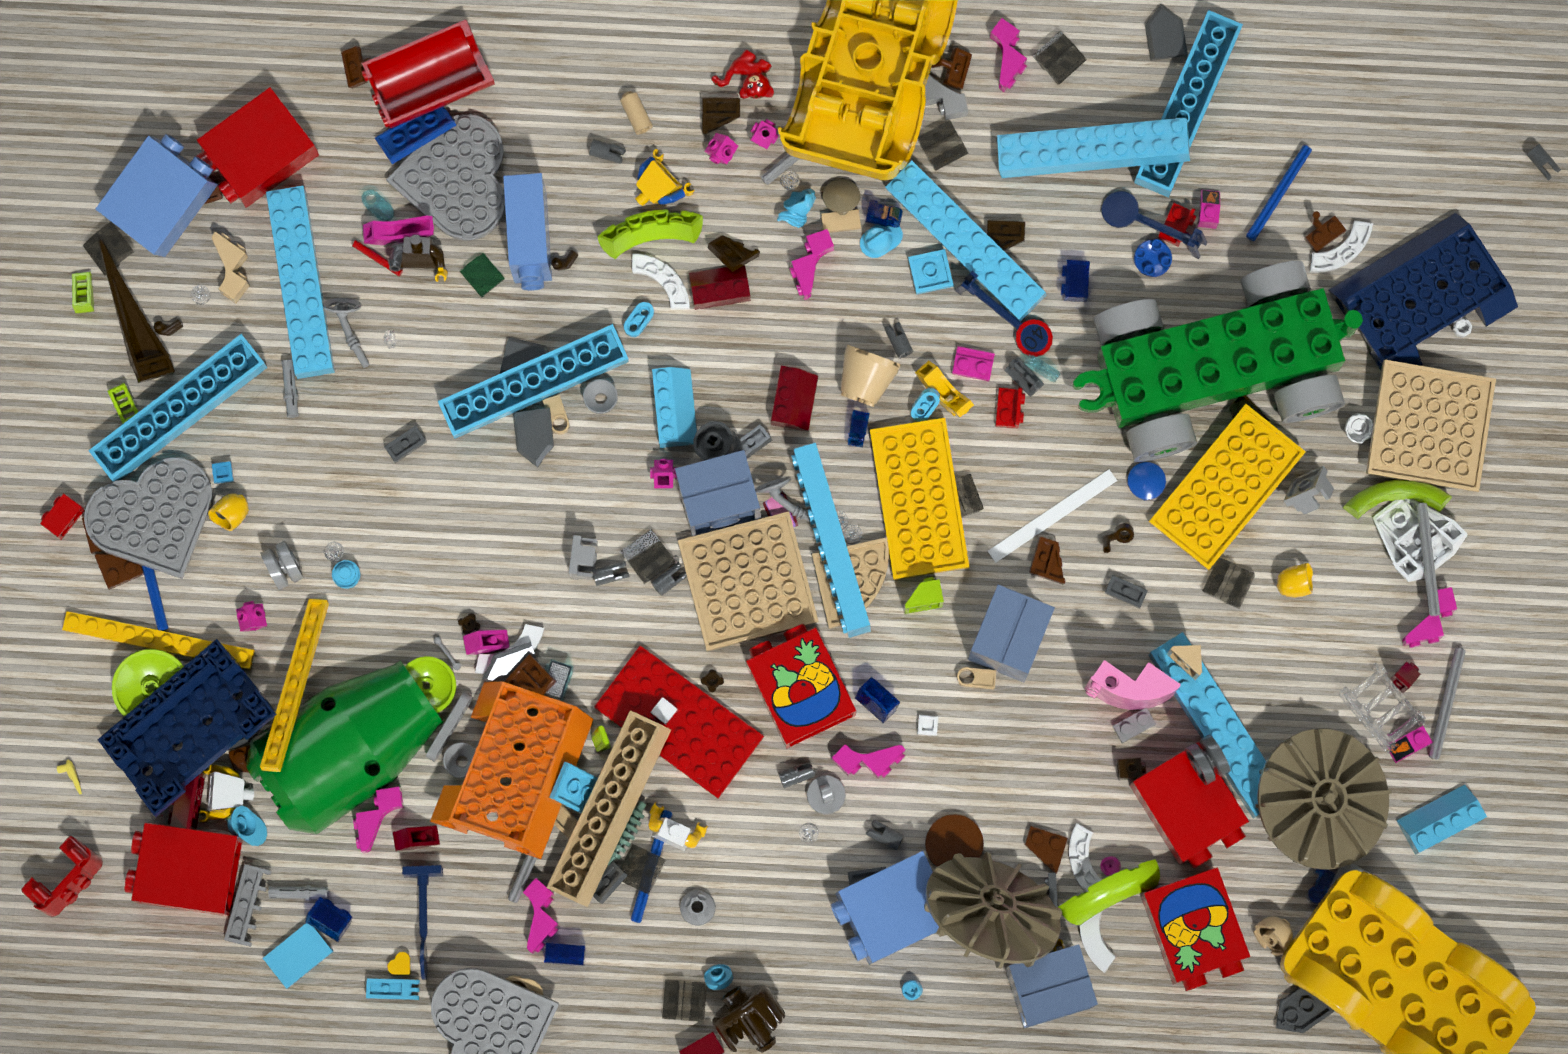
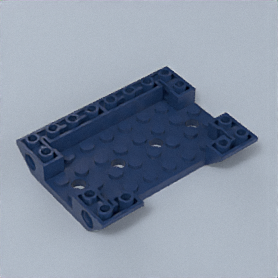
M1454 213L1328 290L1344 315L1350 310L1358 311L1362 315L1363 321L1358 330L1371 348L1370 355L1381 371L1383 360L1423 366L1416 345L1477 309L1476 313L1487 327L1518 308L1511 285L1470 223L1457 213ZM1469 262H1477L1479 269L1472 270L1469 267ZM1440 280L1445 281L1447 288L1444 290L1439 289L1437 282ZM1412 300L1415 303V308L1408 309L1405 306V301ZM1376 319L1381 320L1383 327L1380 329L1375 328L1373 321Z
M216 639L97 740L114 763L135 786V791L151 813L157 817L186 792L185 786L243 737L248 740L274 718L277 713L239 663L220 641ZM239 693H243L239 700H235ZM210 718H213L212 723L206 725V721ZM183 743L182 748L176 751L177 745ZM149 769H153L152 773L146 776V772Z

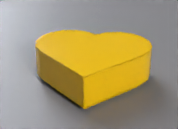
M399 952L395 959L388 963V971L393 975H411V959L409 954Z

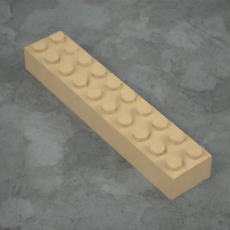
M629 712L547 885L548 889L588 907L671 729L635 712Z

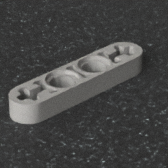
M464 692L428 750L426 757L433 762L441 754L473 699L469 694Z

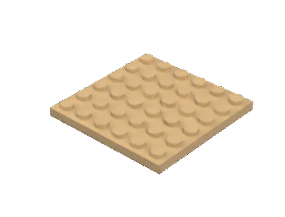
M1383 360L1366 474L1479 492L1496 379Z
M789 511L678 540L707 652L788 631L801 624L807 626L819 623Z

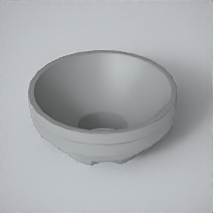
M597 379L585 387L583 400L585 406L590 411L596 414H605L615 407L618 394L611 382ZM604 394L607 400L603 404H598L595 401L596 396Z
M467 743L451 745L443 757V764L447 772L454 777L465 778L476 750ZM465 756L468 759L465 767L457 766L456 760L458 757Z
M694 890L683 897L680 904V912L686 922L691 925L701 926L713 918L716 906L710 894L702 890ZM695 901L703 904V910L700 913H695L692 910V904Z

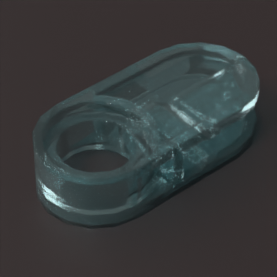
M367 190L363 193V205L378 220H392L394 210L382 196L374 190ZM374 195L376 202L373 204L366 203L367 196Z
M1029 354L1024 361L1028 368L1049 381L1056 382L1061 375L1058 370Z

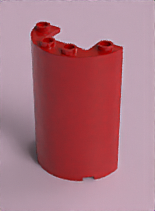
M466 19L362 63L364 70L361 71L365 81L370 82L375 93L371 96L375 105L379 104L381 107L378 112L385 127H390V129L495 85Z

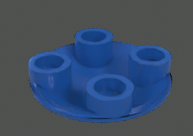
M1147 240L1136 249L1134 262L1142 274L1149 277H1158L1170 268L1172 254L1169 247L1161 240Z
M1143 462L1134 466L1127 479L1130 491L1144 501L1158 497L1166 486V477L1163 470L1151 462Z

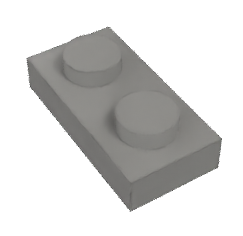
M1144 708L1115 724L1113 729L1121 743H1124L1155 726L1156 723L1148 709Z

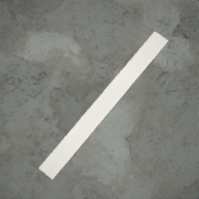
M1107 470L988 550V553L995 563L1115 483L1117 481L1110 470Z

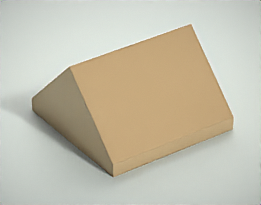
M1201 645L1173 646L1168 651L1167 655L1194 680L1201 675Z

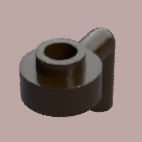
M1122 523L1115 528L1114 533L1103 536V552L1109 553L1111 551V541L1117 540L1120 543L1132 541L1134 538L1133 527L1130 524Z

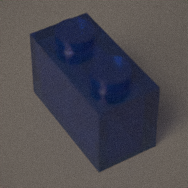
M1067 260L1066 265H1062V277H1065V284H1061V295H1064V301L1087 302L1090 261Z
M873 677L859 688L855 697L858 702L883 724L896 712L900 701Z
M319 897L308 912L305 922L339 942L351 925L353 917L347 910L334 906V903L329 899Z
M546 943L545 964L585 967L586 946Z

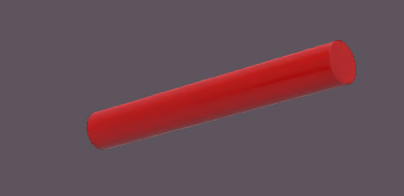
M354 241L352 247L391 271L388 260L359 241ZM403 270L391 272L400 277Z

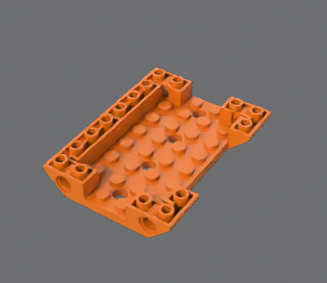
M503 681L484 682L471 718L486 722L482 736L463 784L443 786L430 822L465 834L471 830L503 841L506 848L541 859L562 805L549 798L564 762L577 766L594 719L574 705ZM534 708L538 711V714L536 716H529L527 711ZM522 743L525 748L522 751H517L514 749V745ZM507 777L511 779V784L508 786L502 785L500 783L502 778ZM494 812L498 815V818L495 821H490L487 819V815Z

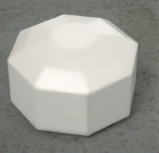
M1461 318L1454 323L1452 330L1457 337L1464 338L1471 333L1472 324L1469 320Z

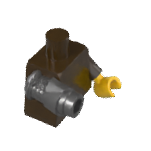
M413 235L411 237H404L403 242H397L391 246L393 250L388 260L391 271H400L401 268H438L435 280L438 282L439 275H442L444 282L446 281L448 272L443 268L445 267L443 250L435 245L431 238Z

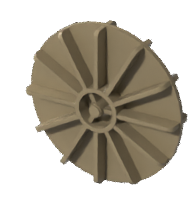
M1333 729L1306 730L1281 742L1271 753L1263 769L1259 772L1261 776L1258 784V804L1255 805L1259 809L1262 824L1268 834L1267 839L1272 841L1293 862L1314 869L1342 868L1369 854V851L1381 837L1383 830L1387 829L1389 794H1392L1391 790H1388L1384 772L1379 764L1380 759L1375 757L1353 735Z
M985 852L983 858H964L960 853L955 854L952 860L935 868L926 885L924 909L926 912H930L939 926L937 930L938 936L947 935L965 948L964 956L966 958L972 952L995 961L996 968L1001 969L1004 963H1023L1026 967H1031L1036 960L1050 953L1060 936L1062 911L1060 908L1055 907L1050 897L1046 894L1049 889L1046 883L1038 885L1021 873L1022 864L1020 863L1014 869L1003 863L993 861L989 852Z

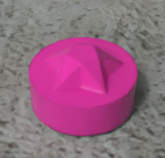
M1109 856L1101 861L1100 868L1103 874L1111 876L1120 871L1121 863L1116 857Z

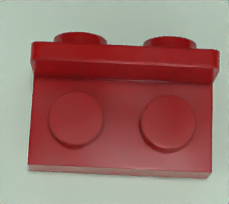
M1173 203L1164 225L1189 234L1186 230L1188 225H1193L1197 217L1193 215L1195 209L1189 210ZM1162 232L1158 236L1159 239L1177 247L1182 242Z
M1022 388L998 389L996 427L1018 428L1019 423H1023L1024 412H1020L1021 404H1025V393H1022Z

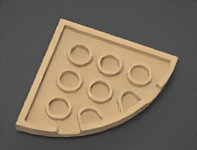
M887 537L847 546L865 609L878 595L886 577L889 560ZM819 552L813 553L812 558L828 628L841 626L840 619H843V617L837 614L835 607L837 597H832L829 585L832 580L831 578L827 579L824 570L826 560H821Z

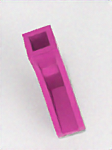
M1003 18L1000 19L991 31L990 38L998 44L1002 51L999 89L1005 92L1007 88L1011 89L1018 73L1022 75L1027 68V58L1012 48L1020 40V30Z
M433 216L366 223L363 225L364 244L383 246L393 241L403 242L404 237H411L413 235H419L420 237L434 235Z
M828 229L806 236L804 246L807 254H811L791 261L790 274L793 279L796 278L798 285H796L798 295H802L804 300L811 297L817 262L825 254L834 251V245Z
M1452 587L1437 590L1441 617L1452 616V612L1457 610ZM1428 615L1427 618L1403 638V646L1409 645V648L1421 646V642L1428 641V644L1440 642L1439 639L1444 636L1439 615Z
M845 744L831 760L847 776L851 773L855 775L861 769L860 764L863 763L877 778L880 776L884 778L892 770L890 766L894 762L898 764L905 757L903 753L906 749L902 745H897L869 754H860L851 750Z
M400 787L376 790L377 795L374 796V804L379 810L356 813V818H353L354 829L358 830L359 837L356 838L357 849H361L362 853L371 851L383 818L393 810L404 808Z
M535 878L523 892L530 899L534 908V916L527 942V949L532 954L535 951L539 953L546 945L543 942L548 937L552 938L557 933L558 929L556 927L559 925L542 910L543 907L548 908L554 901L552 898L554 894Z

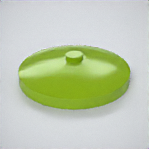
M143 649L127 656L117 667L112 680L113 700L121 714L125 717L184 667L183 664L174 655L160 649Z

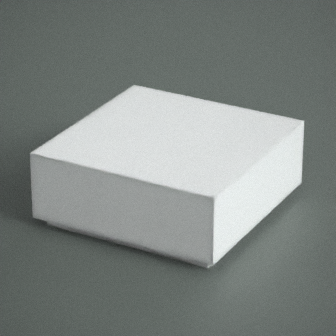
M662 697L650 713L666 725L678 709Z
M919 715L917 735L937 736L938 716Z

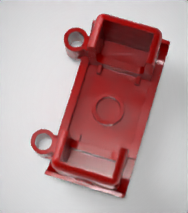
M69 836L60 845L59 849L76 866L51 892L40 881L38 883L31 877L21 889L22 893L35 904L33 907L51 917L59 915L66 906L73 904L77 900L78 894L89 887L91 880L94 878L93 876L101 869L103 864L102 858L73 836Z

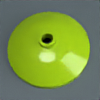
M425 656L416 658L405 666L437 713L451 703L456 691V679L453 671L444 661L435 657ZM424 682L430 683L429 689L423 688Z

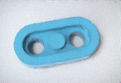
M639 303L624 323V331L628 336H639L652 320L654 309L650 303ZM643 310L648 311L646 316L641 314ZM632 325L637 326L635 331L630 330Z
M927 388L923 390L911 408V416L914 420L919 422L926 421L935 410L940 400V394L936 389Z

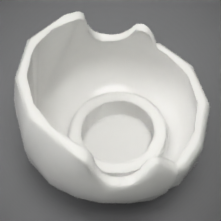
M1357 413L1347 419L1344 427L1346 436L1355 443H1363L1372 436V420L1365 414Z

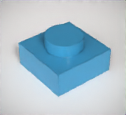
M231 461L212 464L215 484L234 481Z

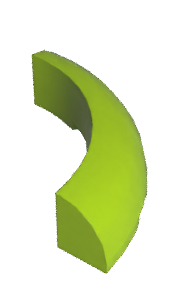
M667 209L647 211L625 218L624 222L616 226L614 224L609 226L597 238L604 252L614 259L636 245L653 240L677 239L695 243L702 230L703 216L683 210L681 213L669 212Z
M1391 480L1375 484L1359 492L1343 506V509L1358 520L1364 513L1381 502L1412 499L1420 503H1427L1428 506L1440 512L1452 499V496L1427 483Z
M1154 859L1140 863L1138 867L1131 870L1126 868L1091 885L1087 888V892L1073 896L1058 908L1061 909L1062 915L1067 921L1074 925H1082L1096 914L1124 899L1153 890L1158 885L1160 879L1158 863Z

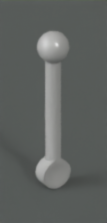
M435 637L434 643L440 646V648L452 662L453 668L455 670H459L461 668V665L459 663H456V661L453 659V657L441 643V638Z

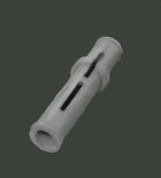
M293 360L281 361L285 390L283 399L286 401L287 418H295L299 416L297 404L299 395L296 394Z
M306 885V887L269 886L268 891L269 899H306V901H310L311 899H328L329 895L328 887H311V885Z

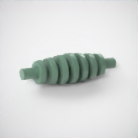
M639 801L637 807L634 808L607 866L616 858L620 859L622 857L618 853L619 851L625 853L626 849L622 848L623 845L627 847L631 845V843L626 841L627 838L634 841L635 837L630 832L638 833V829L634 825L639 827L641 825L638 819L644 818L643 810L647 805L644 802Z

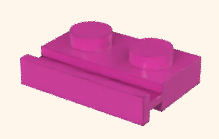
M958 346L952 374L990 381L995 353Z

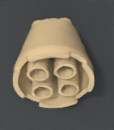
M847 345L844 354L841 395L855 401L858 399V402L874 407L898 373L901 364Z

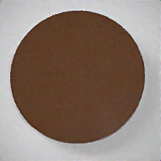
M957 814L946 815L936 820L929 828L925 839L926 853L936 867L952 860L953 856L958 853L962 854L964 858H980L984 847L983 835L976 823L965 816Z

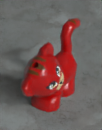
M746 49L740 57L732 62L723 80L719 79L717 75L711 77L715 85L723 87L729 85L733 74L746 75L747 77L744 79L743 87L739 93L740 98L743 99L749 97L755 99L763 97L772 98L774 95L769 79L762 74V72L767 73L770 71L771 64L763 59L756 63V55Z

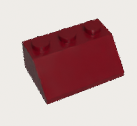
M745 265L734 272L727 267L689 273L695 310L751 301Z
M781 365L771 425L809 432L818 382L817 375L799 368Z
M200 773L185 786L186 792L171 804L174 805L173 813H170L168 817V824L171 827L197 830L206 778L205 774Z

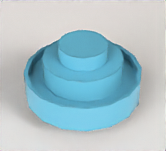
M340 561L332 570L333 581L342 589L353 588L360 580V569L352 561Z
M724 964L710 967L704 975L706 986L712 990H721L728 987L733 981L731 968Z

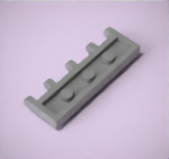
M244 865L225 934V941L251 947L252 943L245 940L249 928L256 930L257 926L251 925L250 921L254 909L261 911L262 907L255 905L259 890L264 892L267 890V888L260 886L263 873L271 875L270 870Z

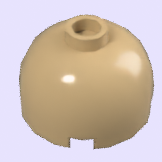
M1266 917L1254 927L1256 928L1254 935L1264 949L1268 946L1272 950L1270 953L1273 955H1283L1293 941L1290 923L1280 917Z

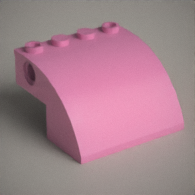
M1104 660L1084 689H1086L1085 693L1091 698L1095 699L1097 697L1114 707L1127 710H1143L1144 708H1153L1171 699L1181 684L1149 662L1136 681H1134Z

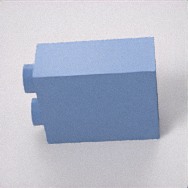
M165 134L161 140L151 136L146 138L95 208L152 254L166 257L218 185L209 178L214 169L196 156L191 162L187 161L180 155L184 146L168 134Z
M542 173L503 176L508 258L514 283H521L522 290L534 291L543 289L544 281H552L547 192Z
M923 851L852 884L835 894L838 901L830 904L839 925L841 926L849 922L855 937L847 941L857 961L866 958L870 965L937 933L939 926L930 912H926L924 909L926 885L933 871Z

